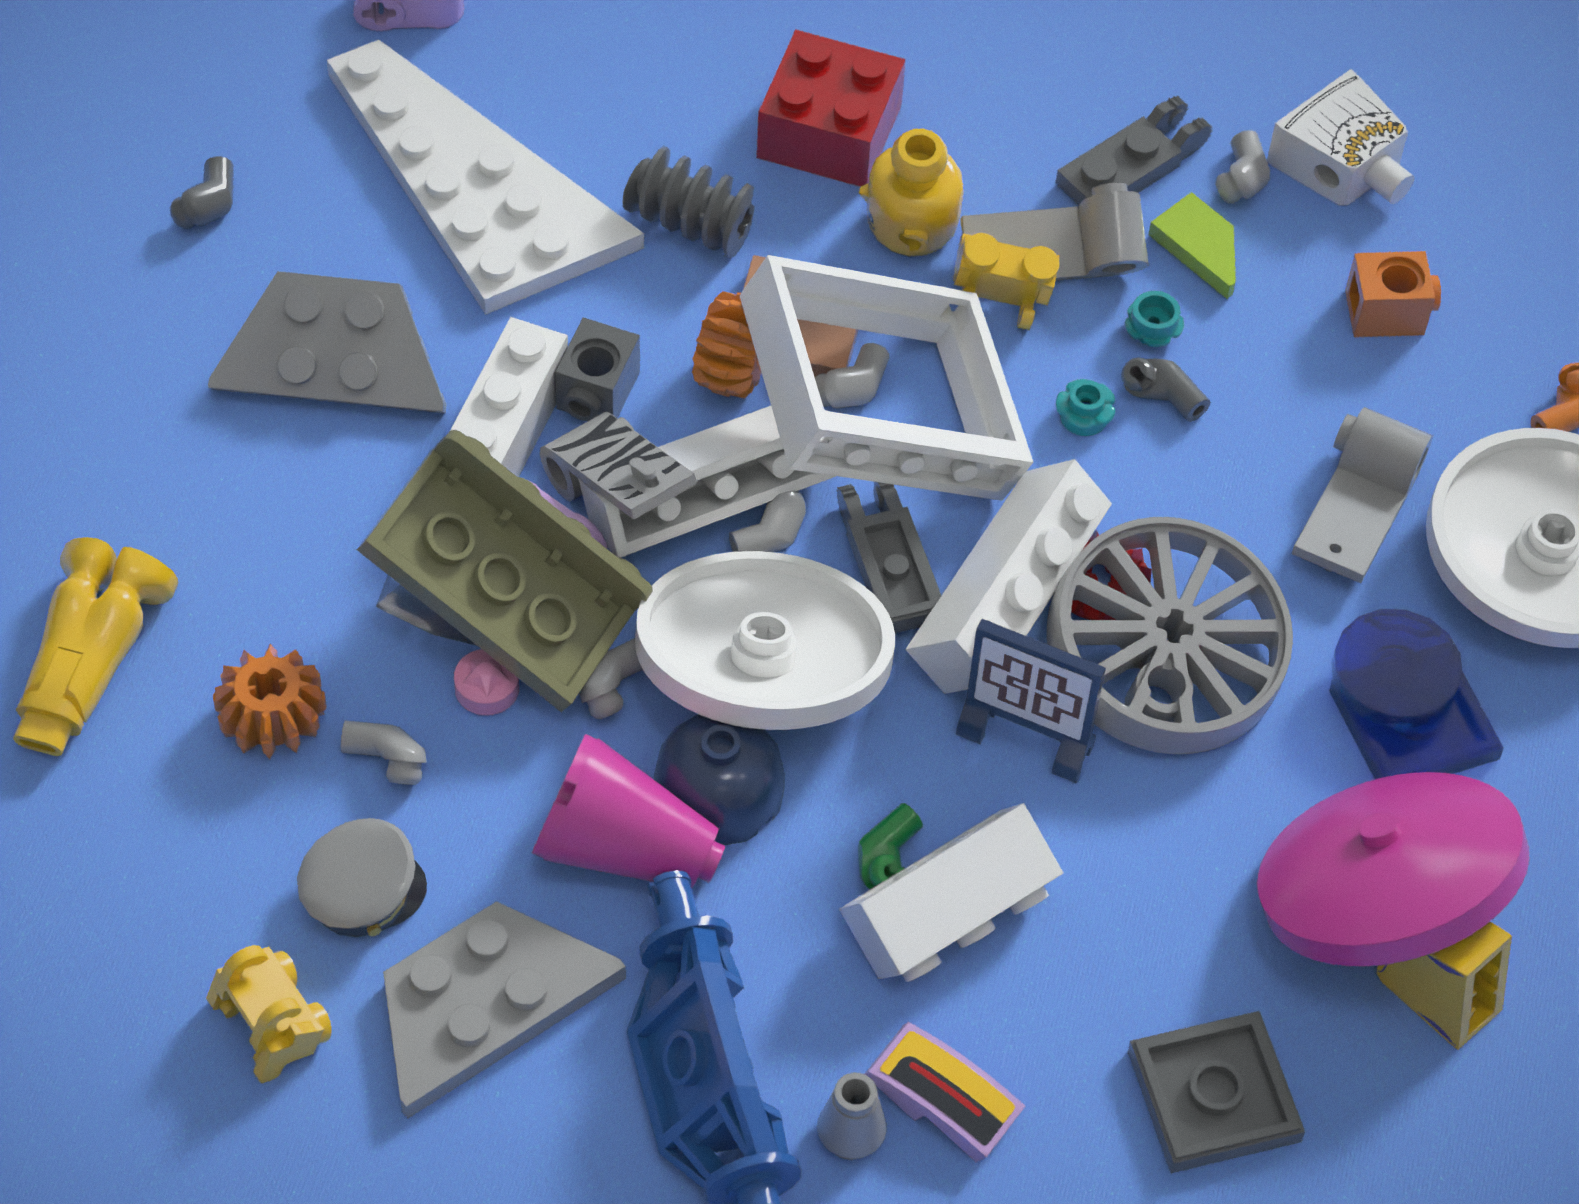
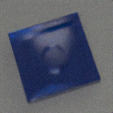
M1448 645L1332 679L1329 692L1374 779L1423 772L1455 774L1500 760L1504 747Z

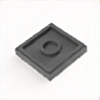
M1260 1011L1130 1041L1128 1054L1170 1173L1302 1142L1305 1130Z

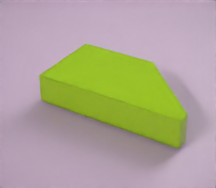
M1190 192L1151 221L1148 235L1228 299L1233 295L1236 284L1234 226Z

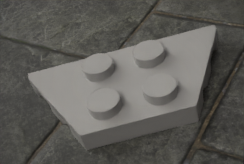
M277 271L209 377L208 388L212 390L446 414L447 406L428 360L430 358L424 342L418 333L412 317L413 313L403 286L398 283Z
M496 901L385 970L383 974L402 1112L407 1119L625 980L626 966L619 958Z

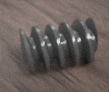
M662 146L652 159L648 157L641 160L633 170L625 186L622 199L623 209L630 213L639 210L641 217L650 222L660 219L662 227L672 232L681 228L682 235L691 241L702 237L703 245L713 251L723 246L724 255L729 258L734 257L742 247L752 224L754 187L745 184L738 194L733 196L731 195L733 178L727 174L721 177L715 187L710 186L712 168L707 165L702 166L693 178L689 176L691 159L685 155L678 160L673 168L668 167L671 150L665 146Z

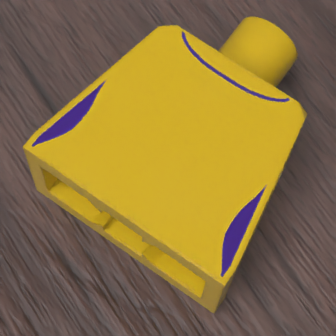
M1490 921L1470 936L1437 952L1403 962L1377 965V975L1386 987L1447 1042L1459 1050L1503 1010L1512 935Z

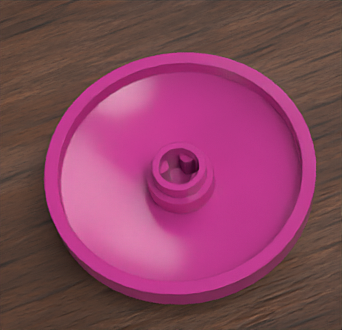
M1423 772L1388 776L1350 787L1322 800L1303 812L1282 830L1272 842L1261 862L1257 879L1258 896L1269 927L1274 935L1288 948L1304 957L1343 966H1376L1398 963L1419 958L1451 946L1470 936L1494 919L1510 903L1524 881L1530 860L1529 845L1516 807L1502 792L1489 784L1470 777L1450 773Z

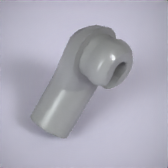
M1251 130L1242 131L1231 139L1230 144L1236 162L1230 166L1229 172L1222 173L1216 178L1217 190L1226 203H1235L1242 197L1245 199L1253 197L1268 184L1270 179V169L1258 134Z
M875 343L864 344L860 349L854 366L832 369L827 374L817 375L815 381L823 407L845 408L864 405L870 402L877 392L890 355L883 346Z
M344 721L341 735L342 753L378 756L388 759L389 766L386 776L391 783L416 785L421 781V764L427 763L425 749L403 729L388 724Z

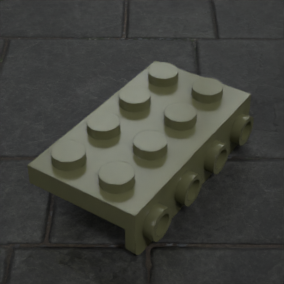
M458 430L449 431L428 453L357 548L358 552L560 712L573 703L634 611L639 608L641 600L647 601L653 592L650 583L641 577L639 570L632 563L615 556L595 540L581 522L567 517L544 499L535 485L524 478L517 477L493 458L483 443L473 437L466 436Z

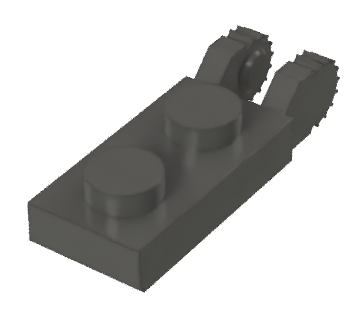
M1173 96L1166 102L1163 101L1158 104L1147 119L1144 116L1058 169L1056 184L1078 205L1084 199L1092 196V189L1094 187L1108 183H1124L1127 185L1128 191L1139 193L1178 168L1183 159L1193 154L1201 146L1203 147L1204 143L1211 136L1210 134L1213 131L1211 129L1213 127L1202 117H1198L1191 123L1181 127L1172 140L1168 139L1164 134L1169 132L1171 128L1174 129L1176 125H1179V122L1183 120L1188 110V105L1179 96Z
M874 482L873 494L880 513L865 516L859 495L855 491L854 486L850 484L837 487L838 505L847 531L846 535L866 588L879 599L889 613L895 633L920 628L940 599L941 593L908 507L903 508L893 484Z

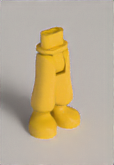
M74 538L65 544L60 555V566L67 579L56 587L51 598L42 642L28 677L23 696L16 708L21 721L13 736V740L18 745L45 754L61 756L69 737L80 735L84 726L83 722L86 723L93 713L118 666L136 642L143 627V612L140 603L148 605L164 604L174 596L178 586V578L173 570L143 551L132 547H123L117 558L112 547L107 542L98 538ZM107 588V590L99 598H97L98 592L103 591Z

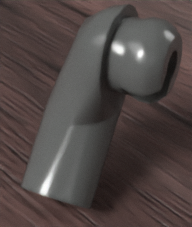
M216 156L206 160L204 163L203 183L185 190L182 193V197H177L172 201L170 214L178 226L189 229L195 224L203 226L224 217L231 210L233 204L234 167L228 158Z
M1138 357L1129 360L1122 369V381L1129 393L1138 398L1170 401L1189 422L1200 418L1210 406L1211 402L1208 397L1173 361Z

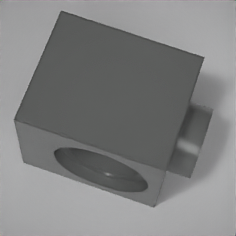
M583 317L555 371L556 409L568 412L571 416L583 421H590L604 412H608L618 418L640 373V335Z

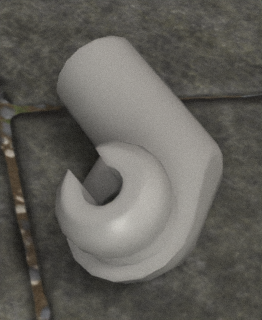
M788 491L777 495L772 501L767 503L759 524L730 532L729 541L732 552H775L791 546L796 539L806 514V506L802 494L799 491Z
M635 638L607 651L579 692L581 702H587L591 716L598 720L613 715L622 709L623 699L616 688L620 685L621 680L643 670L636 654Z

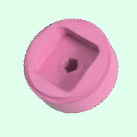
M482 649L475 650L465 655L455 668L454 687L456 698L466 710L478 715L498 714L508 709L517 699L519 694V678Z

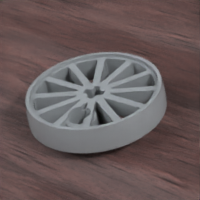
M1149 517L1136 519L1117 525L1096 537L1079 553L1064 573L1052 597L1047 617V644L1078 657L1081 656L1076 645H1117L1122 648L1121 651L1098 664L1106 667L1103 684L1128 669H1140L1126 694L1125 705L1102 687L1095 725L1120 741L1158 753L1192 754L1205 752L1224 746L1244 735L1258 723L1276 698L1285 679L1292 654L1293 631L1289 609L1279 585L1266 566L1247 547L1226 533L1211 526L1182 518ZM1146 548L1149 551L1154 588L1127 554L1126 550ZM1171 549L1198 557L1197 563L1179 599L1177 598ZM1096 564L1106 566L1127 595L1086 576L1085 573ZM1212 564L1224 571L1236 582L1201 604L1193 606L1194 600ZM1072 600H1079L1116 620H1072ZM1244 600H1251L1262 619L1213 620ZM1225 644H1263L1269 650V664L1266 665ZM1216 669L1252 686L1257 695L1248 704L1243 705ZM1193 684L1198 687L1220 716L1219 719L1201 723L1195 721L1192 703ZM1149 686L1164 689L1170 695L1173 703L1163 704L1154 700L1150 696L1151 690Z

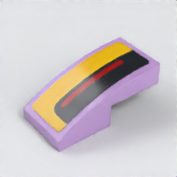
M910 1022L901 1027L865 1072V1075L870 1077L875 1085L914 1121L926 1116L975 1162L989 1155L1025 1108L1021 1101L969 1059Z

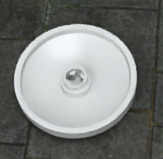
M1521 428L1495 433L1482 438L1461 451L1448 464L1432 495L1427 511L1426 536L1433 563L1441 579L1453 595L1474 615L1487 624L1506 634L1531 643L1550 647L1579 648V434L1557 429Z
M763 551L728 552L702 557L680 565L664 574L653 583L652 594L647 601L641 600L638 608L635 648L639 663L645 674L661 692L676 703L699 715L719 722L765 730L802 729L831 723L847 717L869 704L884 688L891 673L895 649V631L889 613L883 604L870 590L854 578L835 568L810 559Z

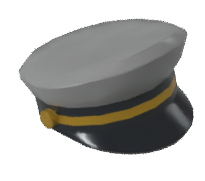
M366 818L349 821L326 833L306 853L297 875L299 900L309 915L333 932L352 937L376 936L382 930L402 923L419 909L427 893L425 873L414 859L412 846L405 834L394 824L380 819Z

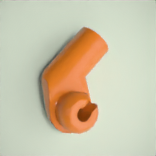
M1579 363L1567 364L1559 371L1558 379L1560 384L1557 387L1556 405L1533 415L1530 419L1531 428L1557 429L1567 432L1579 428Z

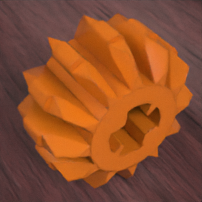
M722 291L709 305L707 315L702 320L700 334L696 339V351L692 358L694 362L692 374L695 382L712 390L713 393L726 397L732 395L746 398L753 392L754 387L758 385L762 372L741 303V293L733 294Z
M271 643L265 651L264 657L255 658L243 650L240 657L241 667L223 666V672L220 675L222 685L215 687V692L213 693L215 711L219 713L218 723L221 732L224 733L225 738L236 737L237 746L241 748L243 754L258 744L262 745V751L269 759L276 750L275 746L282 744L297 753L300 746L299 735L316 737L317 730L320 727L318 717L324 715V710H326L325 692L321 690L320 673L316 670L315 665L304 666L303 658L299 655L297 649L282 658L278 657L277 650Z

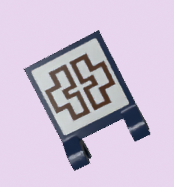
M981 619L976 628L967 697L958 721L956 735L981 744L985 736L989 717L999 716L1060 741L1061 744L1053 764L1052 774L1076 783L1080 776L1085 756L1090 755L1095 743L1096 735L1093 734L1106 667Z

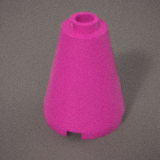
M585 734L532 853L544 858V861L654 882L653 878L662 873L683 871L690 875L692 889L698 878L708 883L711 881L725 846L715 842L719 828L602 740Z

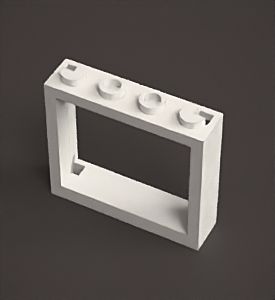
M767 255L740 294L789 469L1002 501L1034 463L977 293ZM949 304H955L959 306L956 308L955 311H951ZM797 319L936 343L965 433L824 411Z

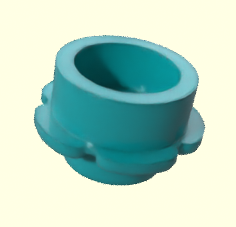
M1148 291L1142 293L1127 310L1129 317L1125 320V328L1128 334L1133 339L1139 340L1147 346H1166L1170 343L1171 338L1179 337L1184 329V319L1180 316L1178 302L1165 292Z
M1077 379L1069 382L1066 385V391H1062L1057 395L1055 405L1057 412L1060 414V420L1063 426L1073 434L1080 436L1096 435L1115 416V408L1112 406L1115 403L1114 394L1104 384L1088 379ZM1081 402H1088V403H1091V404L1088 405V404H1083V403H1081Z

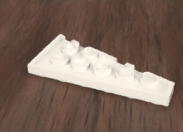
M376 40L327 59L329 77L485 314H489L644 249V233L382 41Z

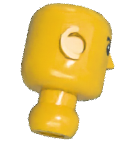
M919 128L904 132L894 142L893 147L886 149L875 159L869 174V183L860 187L859 194L867 202L869 228L877 241L898 254L925 256L943 248L954 236L961 217L964 190L961 170L954 159L948 154L947 147L942 138L933 131Z

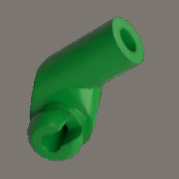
M905 803L898 805L859 841V874L862 882L869 890L904 869V867H901L899 848L923 828V823L918 814Z

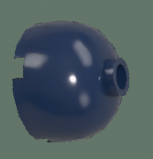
M697 714L675 727L661 745L654 780L719 828L715 842L725 846L746 842L757 835L758 828L767 823L771 816L773 821L781 808L785 787V772L778 745L765 729L735 726Z

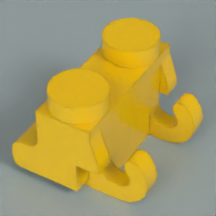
M962 233L953 275L954 285L963 287L962 291L977 293V296L980 298L1020 306L1017 328L1030 330L1035 316V310H1033L1035 300L1038 304L1048 305L1060 265V255H1057L1052 249L1045 246H1036L1028 249L998 242L993 236L986 233L974 235Z
M253 945L233 954L222 968L216 970L206 999L213 1010L221 1009L226 1018H231L239 1012L252 1030L249 1042L256 1051L253 1056V1060L256 1063L253 1072L260 1083H265L277 1078L288 1063L314 1054L318 1044L327 1042L330 1039L332 1028L324 1007L317 1002L307 1004L296 988L297 972L291 957L284 951L273 953L270 947L261 948L260 946Z

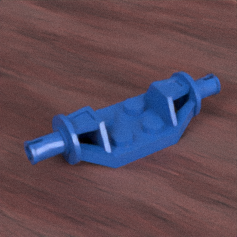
M683 871L662 873L653 878L654 883L649 882L648 884L649 895L652 897L660 927L646 936L639 946L641 962L649 971L626 1030L658 1152L704 1189L706 1200L711 1204H781L779 1196L794 1187L801 1178V1167L799 1160L788 1153L780 1110L762 1101L756 1084L752 1061L747 1053L733 999L744 989V985L729 949L733 944L731 926L722 918L699 916L688 873ZM680 972V980L675 984L677 974ZM740 1149L744 1157L724 1165L715 1153Z

